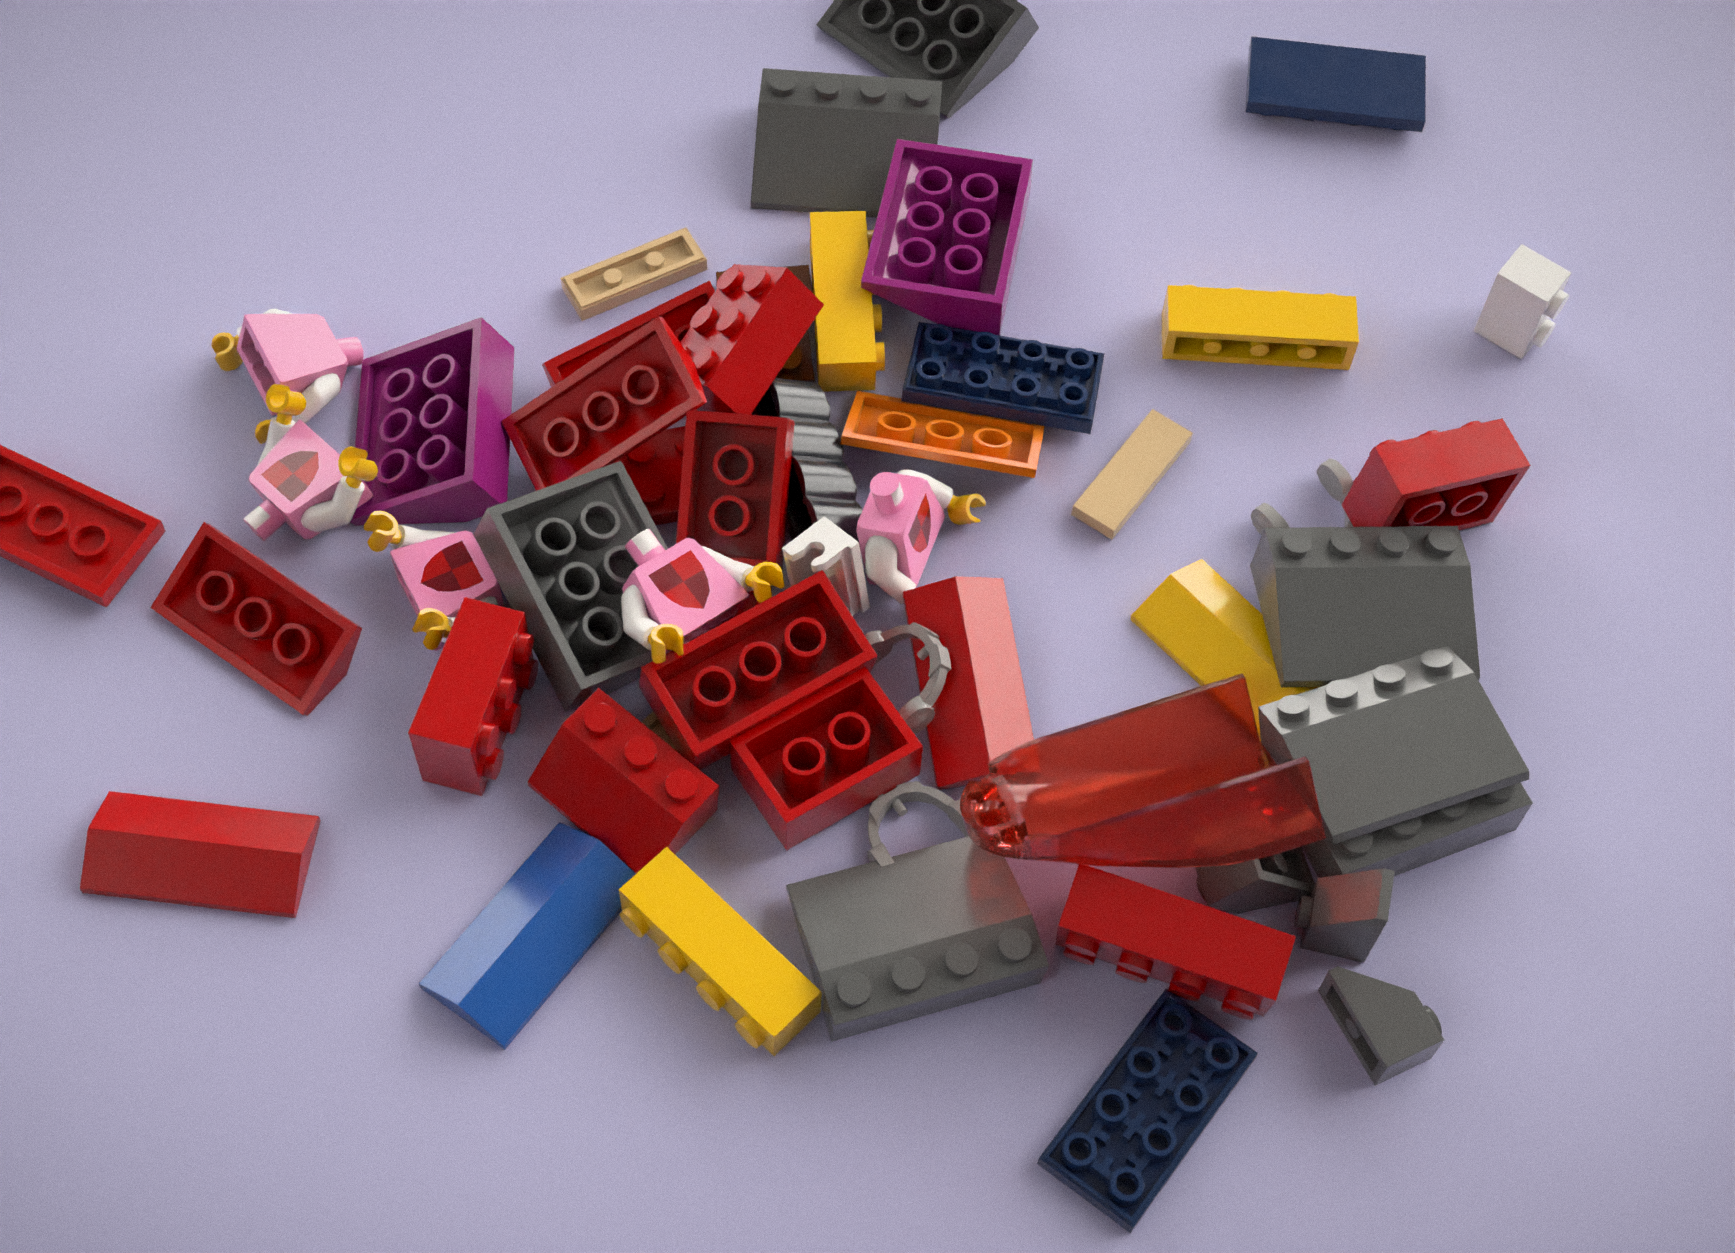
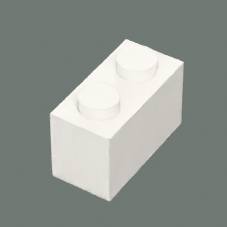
M1521 244L1497 273L1474 332L1522 360L1533 345L1541 348L1555 328L1556 323L1552 322L1550 318H1556L1569 298V294L1563 290L1571 272Z

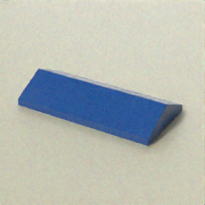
M559 822L419 982L420 988L505 1050L622 911L619 889L636 873L599 839Z

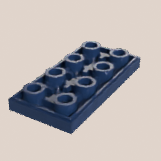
M1251 36L1248 54L1245 112L1264 116L1273 115L1299 118L1308 121L1317 120L1353 126L1362 125L1389 128L1397 131L1422 132L1426 122V56Z
M918 322L902 389L901 401L1091 434L1105 353L1088 351L1083 348H1070L1041 343L1037 340L1000 336L990 332H977L948 327L943 324Z
M1166 988L1041 1154L1037 1164L1131 1233L1254 1062L1258 1052L1174 993L1169 992Z

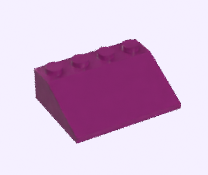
M897 139L861 280V288L934 323L1000 335L1030 197L1033 159Z
M482 317L363 359L355 448L367 451L366 459L375 462L378 473L373 480L369 482L364 481L374 496L356 508L350 521L354 526L364 525L374 511H385L391 514L398 524L468 522L483 517L487 508L507 502L510 438L501 421L511 415L514 347Z

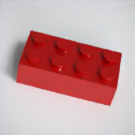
M821 570L683 644V655L680 656L672 650L666 654L665 662L657 664L652 661L642 666L639 689L678 753L701 770L730 754V740L863 667H866L871 674L878 655L824 571Z
M1079 862L1058 924L1055 944L1065 948L1064 956L1077 962L1094 965L1095 960L1099 959L1116 965L1115 973L1129 980L1147 983L1148 977L1168 983V991L1178 997L1198 1002L1201 995L1223 1002L1221 1006L1222 1011L1239 1018L1253 1020L1254 1014L1264 1016L1276 1002L1296 936Z

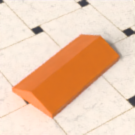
M862 391L856 392L841 436L842 445L1031 478L1036 476L1045 426L901 401L902 398Z

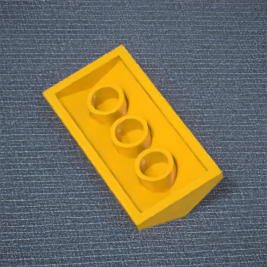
M1203 559L1171 573L1131 615L1130 620L1260 742L1259 706L1278 701L1288 695H1296L1318 688H1281L1262 613Z

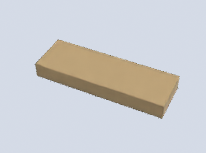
M685 227L561 277V286L581 321H584L707 270V259Z
M1152 409L1075 502L1071 515L1112 540L1190 444L1193 433Z

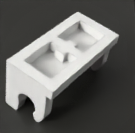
M825 516L782 548L790 587L823 570L852 616L858 611L864 613L870 608L859 542Z

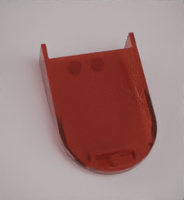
M1242 673L1021 744L990 761L987 764L990 773L980 782L970 780L965 786L960 799V810L970 839L985 851L1013 859L1106 867L1184 868L1221 866L1272 856L1326 838L1309 760L1304 756L1279 765L1276 764L1260 742L1246 678Z

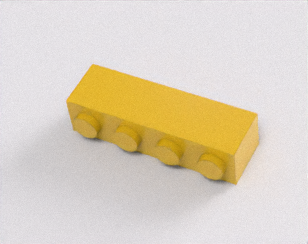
M866 211L810 212L809 242L812 293L824 304L814 319L817 379L824 392L875 390L876 371H885L884 342H875V333L882 332L881 304H872V295L875 294L861 288V280L874 230H867Z
M1168 285L1161 314L1162 359L1349 370L1359 344L1356 296H1342L1333 293H1292L1284 290L1259 291L1244 290L1242 288H1209L1194 285Z
M668 847L664 848L619 889L622 908L620 917L625 925L640 938L647 934L660 947L657 950L658 954L671 970L677 974L685 971L698 983L696 990L701 998L716 1011L723 1007L737 1021L734 1024L736 1030L752 1047L757 1049L762 1045L775 1056L821 1012L822 992Z

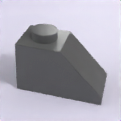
M1241 830L1192 857L1198 875L1196 880L1197 888L1202 898L1207 902V905L1237 914L1299 901L1301 895L1309 897L1315 885L1302 846L1246 830Z
M1382 868L1318 878L1309 897L1301 895L1298 901L1294 927L1303 929L1300 948L1364 963L1388 922L1395 871Z
M1339 966L1327 972L1318 989L1320 996L1375 1086L1430 1060L1444 1041L1438 1017L1430 1007L1422 1005L1414 991Z

